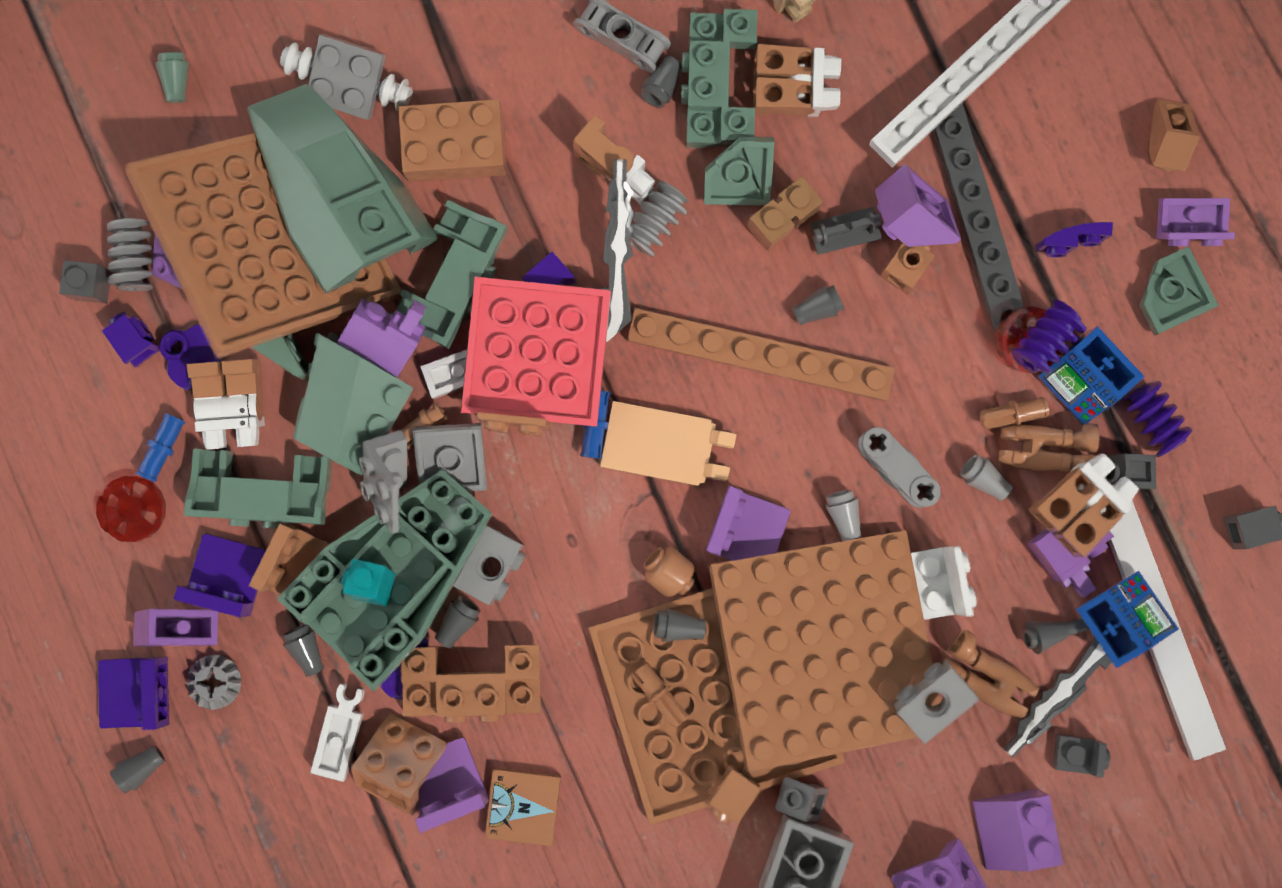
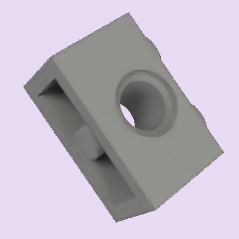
M486 526L453 586L487 605H492L495 600L501 602L510 586L509 583L505 582L510 571L517 572L526 556L525 553L521 552L524 544L490 526ZM490 557L497 558L501 563V571L495 577L487 575L484 571V563Z
M947 660L942 665L940 663L932 665L923 674L924 679L915 687L909 685L904 688L896 697L898 701L894 703L897 713L924 744L979 701L973 689ZM938 692L943 695L939 704L935 706L925 704V699L930 693Z

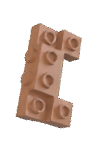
M540 644L505 645V671L438 673L437 646L414 648L401 662L403 717L436 716L445 717V723L465 722V716H479V722L500 721V715L541 713Z

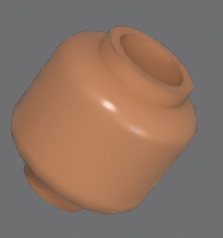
M674 547L657 548L644 563L646 581L665 597H672L678 593L683 595L694 583L692 578L694 572L693 563Z

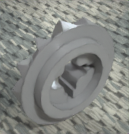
M209 655L200 658L189 668L190 672L185 683L189 691L188 696L197 703V706L210 710L220 709L228 706L238 696L241 688V675L237 666L230 659L221 655ZM212 672L215 673V679L226 682V684L215 687L214 693L211 692L210 686L201 683V681L210 678Z

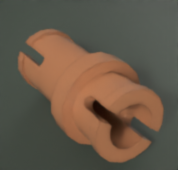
M437 403L433 404L428 410L422 409L418 412L419 416L401 429L407 438L408 450L414 445V427L439 426L449 420L446 413Z

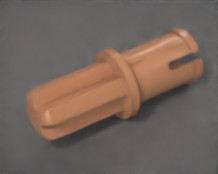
M1044 397L1019 403L1012 400L1009 401L1008 405L982 410L980 412V423L984 429L1011 424L1019 426L1021 422L1048 418L1049 406Z
M648 662L631 675L632 679L635 680L650 699L648 703L650 705L654 703L672 727L679 726L687 719V713L669 692L670 685L666 686L660 680Z

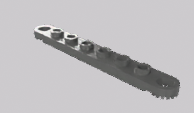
M961 103L933 130L992 327L1001 336L1011 337L1019 334L1026 327L1027 314L963 103ZM1004 311L1014 312L1017 315L1018 323L1015 328H1006L1001 323V315Z

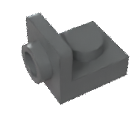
M1106 455L1115 465V468L1105 477L1112 486L1121 477H1126L1139 489H1157L1156 455Z
M1056 734L1053 760L1054 769L1091 774L1100 778L1104 777V770H1107L1110 764V752L1107 749L1106 743L1097 739Z
M785 777L775 809L804 822L820 821L829 788L819 784H805L790 777Z

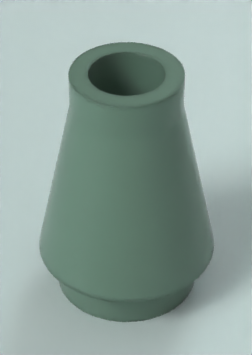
M178 52L158 54V62L155 63L165 94V101L167 103L186 102L189 62L186 61L185 54Z

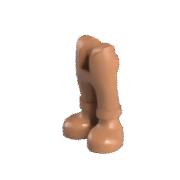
M1086 423L1080 431L1073 432L1071 429L1061 430L1038 425L1001 428L1000 438L1023 442L1022 452L1000 450L998 461L1020 469L1068 473L1077 464L1088 462L1096 455H1071L1065 452H1050L1042 450L1041 447L1075 448L1084 452L1095 453L1099 447L1098 425Z
M968 630L962 631L952 642L948 649V654L969 664L973 669L981 671L992 678L995 683L992 684L978 677L975 673L964 670L959 664L949 658H945L941 665L947 660L983 703L1010 716L1024 718L1029 709L1015 699L1010 698L1015 688H1018L1020 692L1036 697L1039 687L1028 676L1008 663L989 656L983 650L977 651L974 633Z

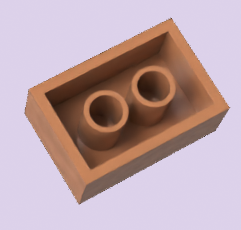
M499 99L398 106L402 172L408 182L507 175L503 110Z

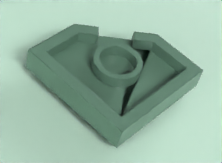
M739 137L705 167L704 204L763 206L771 201L774 137Z
M1187 246L1154 262L1139 306L1155 336L1219 305L1190 247Z

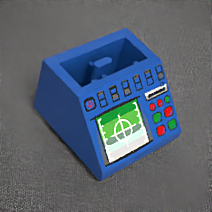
M1098 326L1085 332L1076 343L1069 347L1068 353H1062L1059 356L1060 362L1058 364L1052 362L1049 365L1052 369L1050 374L1041 372L1037 376L1082 426L1120 400L1145 377Z
M1137 571L1077 608V611L1116 669L1179 630L1140 571Z

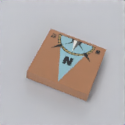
M494 768L485 839L553 846L561 776Z

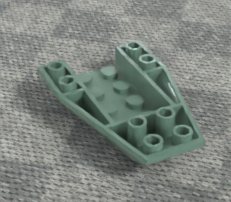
M302 85L248 106L247 111L288 235L325 294L354 281L359 271L406 248L412 254L439 240L406 185L309 85Z
M442 469L399 498V532L391 534L385 523L380 524L376 514L325 547L277 600L300 622L310 626L350 665L348 668L375 692L424 638L490 520L492 513ZM352 559L386 566L396 574L387 607L356 601L343 593L342 577L346 568H350Z

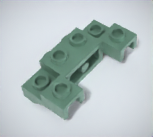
M724 9V14L690 13L689 52H683L682 72H688V84H682L681 105H687L686 148L730 146L739 137H754L755 108L728 107L730 49L756 48L757 10Z
M447 200L445 204L447 210L440 224H436L433 230L437 235L452 241L453 244L425 297L426 300L403 289L400 294L402 299L396 311L405 315L414 300L427 306L419 321V324L425 326L422 336L449 349L463 320L466 321L468 315H471L475 277L494 278L496 268L493 267L495 263L494 258L508 232V228L494 219L475 213Z
M193 449L191 477L185 498L184 516L229 519V526L250 527V520L263 521L262 528H278L279 524H284V522L325 525L327 491H330L333 460L325 456L295 455L293 482L231 478L233 452Z

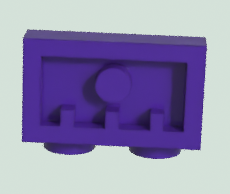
M203 534L189 583L186 586H177L173 600L239 618L251 616L258 590L250 587L249 584L266 550L214 535Z
M168 657L107 659L98 662L100 728L142 727V730H156L169 725Z

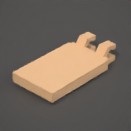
M613 401L600 467L699 486L700 483L705 484L706 478L727 482L730 467L710 464L711 448L714 445L734 449L737 434L715 430L716 424L711 423L712 420Z

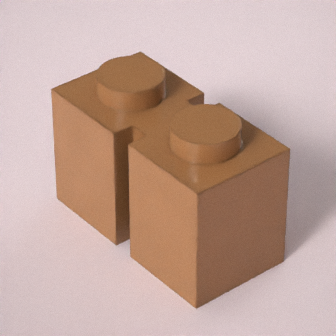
M801 176L782 191L776 201L772 199L750 217L747 227L764 248L770 251L791 234L793 228L797 229L818 212L823 200Z

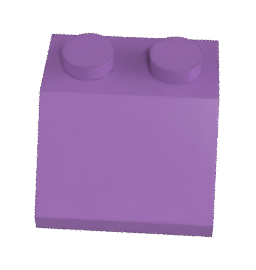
M906 164L875 189L879 203L877 209L884 220L882 227L893 240L898 238L908 247L956 244L961 240L948 200Z
M1038 788L972 801L986 870L1033 871L1063 865L1050 795Z

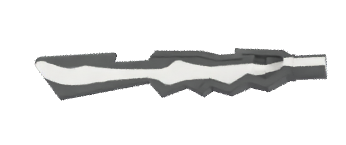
M613 159V177L609 184L606 212H610V221L606 229L603 261L609 265V288L602 287V290H611L606 342L632 320L624 263L634 255L628 239L634 231L631 221L635 212L629 202L633 191L627 182L626 159Z
M1096 638L1093 639L1072 673H1058L1053 688L1041 692V699L1030 704L1028 716L1018 721L1016 734L1003 748L1009 756L1014 758L1024 746L1032 744L1052 726L1050 721L1054 716L1065 711L1087 690L1085 681L1099 665L1105 670L1112 663Z

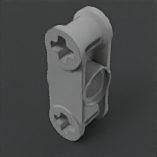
M588 0L589 5L582 16L574 20V27L586 37L598 41L629 59L644 71L653 73L656 69L655 63L664 49L667 50L670 47V40L661 32L647 27L611 6L605 0ZM625 29L630 32L625 38L614 36L618 30Z
M876 427L860 436L858 449L861 455L876 469L884 481L895 489L910 505L922 508L937 503L941 494L937 481L921 466L915 456L903 447L887 430ZM869 437L872 439L879 437L881 439L879 443L881 450L875 449L872 451L869 448L872 443ZM917 486H927L928 490L925 494L928 498H917L920 492Z

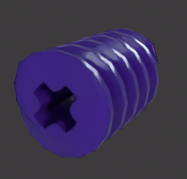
M1058 299L1054 300V307H1050L1045 311V317L1037 320V328L1033 327L1028 331V338L1020 340V348H1015L1011 351L1017 363L1030 372L1037 373L1042 371L1050 374L1052 369L1046 362L1048 360L1055 364L1060 362V358L1055 353L1056 350L1064 354L1068 353L1069 348L1064 341L1076 343L1078 338L1073 333V330L1080 333H1085L1086 327L1081 322L1082 319L1077 312L1068 304Z
M1160 381L1144 384L1120 400L1131 399L1132 403L1126 409L1127 412L1139 411L1138 416L1133 421L1135 424L1147 423L1141 434L1153 433L1155 435L1148 443L1149 446H1162L1156 457H1161L1187 441V437L1192 432L1189 426L1179 428L1185 420L1182 415L1171 417L1177 409L1176 404L1163 405L1170 395L1167 392L1156 394L1162 386Z

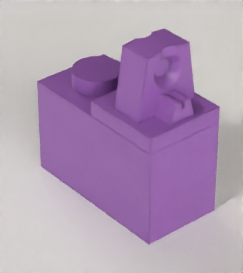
M362 298L336 344L397 378L424 332L425 326L419 324V321L427 306L414 300L405 315L396 310L391 315L381 305Z
M1047 529L1026 543L1054 582H1060L1064 588L1071 585L1080 597H1086L1096 589L1086 575L1090 571L1088 564L1091 563L1087 556L1094 558L1108 548L1106 542L1112 539L1114 535L1109 531L1085 557H1074L1053 536L1055 532H1049Z
M171 609L136 611L133 626V646L217 645L218 612L214 610Z

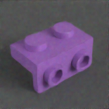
M1159 198L1157 239H1167L1168 246H1189L1190 239H1202L1201 246H1223V239H1235V232H1228L1230 198Z

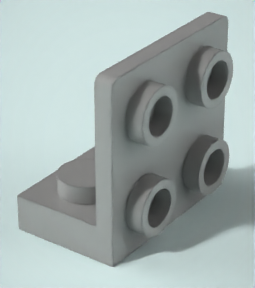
M402 430L363 442V457L360 458V467L364 474V481L360 482L363 497L366 501L371 500L379 523H385L391 534L399 532V489L407 486V438Z

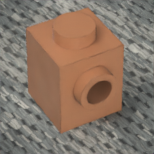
M902 243L880 274V277L905 294H908L935 255L929 252L930 247L928 245L908 247Z
M730 764L723 776L721 777L717 774L706 790L710 794L707 798L709 805L712 806L710 812L725 823L731 819L738 824L761 791L760 785Z

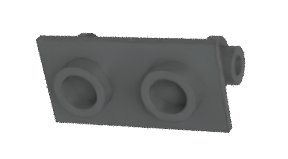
M874 207L809 223L817 255L882 239L879 229L882 226L880 214H875Z

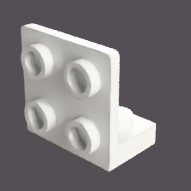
M945 546L911 552L924 620L954 614L965 617L972 616V607H976V596L973 587H968L966 573L970 572V564L966 552H961L960 546Z

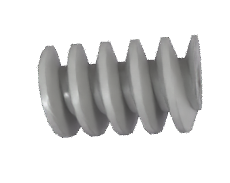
M663 180L658 181L656 185L659 192L651 191L649 193L650 202L644 201L641 203L640 208L643 213H634L633 221L635 224L631 223L634 231L628 239L634 248L651 257H654L655 253L650 245L655 244L662 247L663 243L658 235L660 233L667 236L671 235L670 230L666 226L667 223L678 226L679 221L674 214L677 212L686 216L687 211L682 204L684 202L689 203L688 199L679 190Z
M124 218L107 224V230L113 233L107 238V243L114 247L108 250L107 255L110 259L115 260L108 263V270L116 273L108 277V283L119 290L148 291L153 289L152 285L143 283V279L151 277L152 272L142 269V266L152 263V259L142 256L143 252L152 250V246L142 243V239L151 237L150 232L141 230V226L150 224L149 221Z

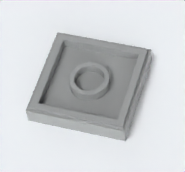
M482 423L413 428L419 485L443 469L467 491L487 490Z

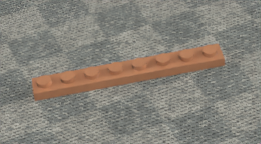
M637 308L634 309L627 339L629 343L887 402L889 399L895 368Z

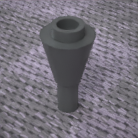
M1083 618L1065 623L1028 621L1026 628L1023 630V640L1028 649H1032L1034 653L1040 654L1070 635L1086 632L1087 624Z

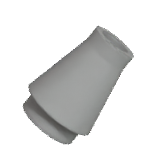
M976 454L966 462L961 470L960 475L965 479V484L987 493L999 501L1004 500L1012 490V485L1005 480L987 457L981 458Z
M843 490L828 495L826 497L828 501L826 508L841 535L842 541L862 537L858 497L854 496L853 490Z

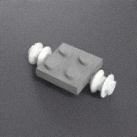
M326 34L319 35L315 57L311 47H307L302 52L299 51V46L296 42H293L290 47H285L282 52L280 64L284 67L285 74L290 75L295 70L298 71L299 79L303 80L311 73L309 86L332 109L369 120L372 118L377 94L382 106L385 107L389 102L395 103L396 111H399L398 106H408L411 101L413 89L409 87L408 79L405 78L401 83L395 82L394 74H390L383 81H380L386 58L384 53Z

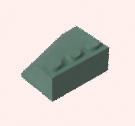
M316 333L314 341L316 350L313 363H309L307 372L309 381L305 397L301 399L293 438L334 462L364 476L360 467V458L363 457V442L388 434L414 388Z

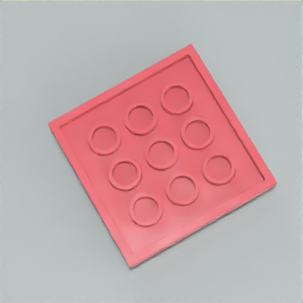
M475 277L461 413L477 414V412L540 418L546 419L548 422L597 426L611 290Z

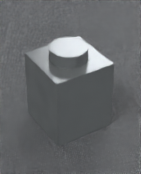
M64 260L59 294L75 301L108 304L110 289L108 277L111 276L112 272L99 264Z
M1262 506L1223 517L1233 549H1250L1282 540V514L1277 511L1276 506Z

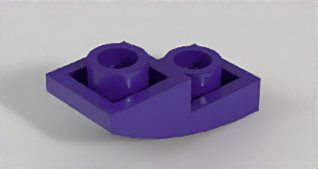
M1113 222L1086 223L1062 229L1036 244L1035 251L1046 252L1047 257L1061 258L1066 257L1067 253L1077 248L1078 241H1080L1081 246H1099L1101 242L1112 236Z

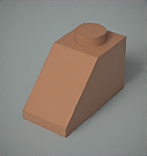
M1157 99L1148 147L1152 166H1156L1163 171L1179 170L1186 172L1200 139V133L1190 104Z

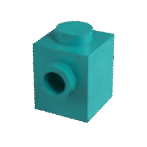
M352 559L350 568H346L342 577L343 593L356 601L387 607L396 574L386 566Z

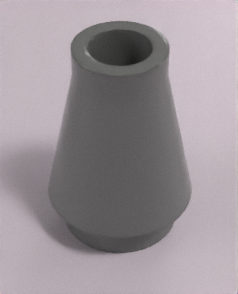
M666 56L662 63L642 83L641 97L651 106L662 108L665 103L671 101L678 74L682 68V64L677 59Z
M824 285L803 302L792 307L801 326L808 322L838 316L837 312L843 310L844 306L834 285L827 288Z
M458 596L455 601H450L435 639L443 646L452 648L454 643L479 620L480 608L463 596Z
M666 608L665 611L657 610L654 620L655 638H662V642L689 639L703 640L706 630L705 619L696 618Z
M303 624L282 635L285 641L283 644L284 648L300 666L306 677L312 676L325 668L321 660L315 631L310 630L308 625Z
M153 745L141 753L116 763V768L110 771V775L118 788L126 794L130 790L136 791L166 760L160 750Z

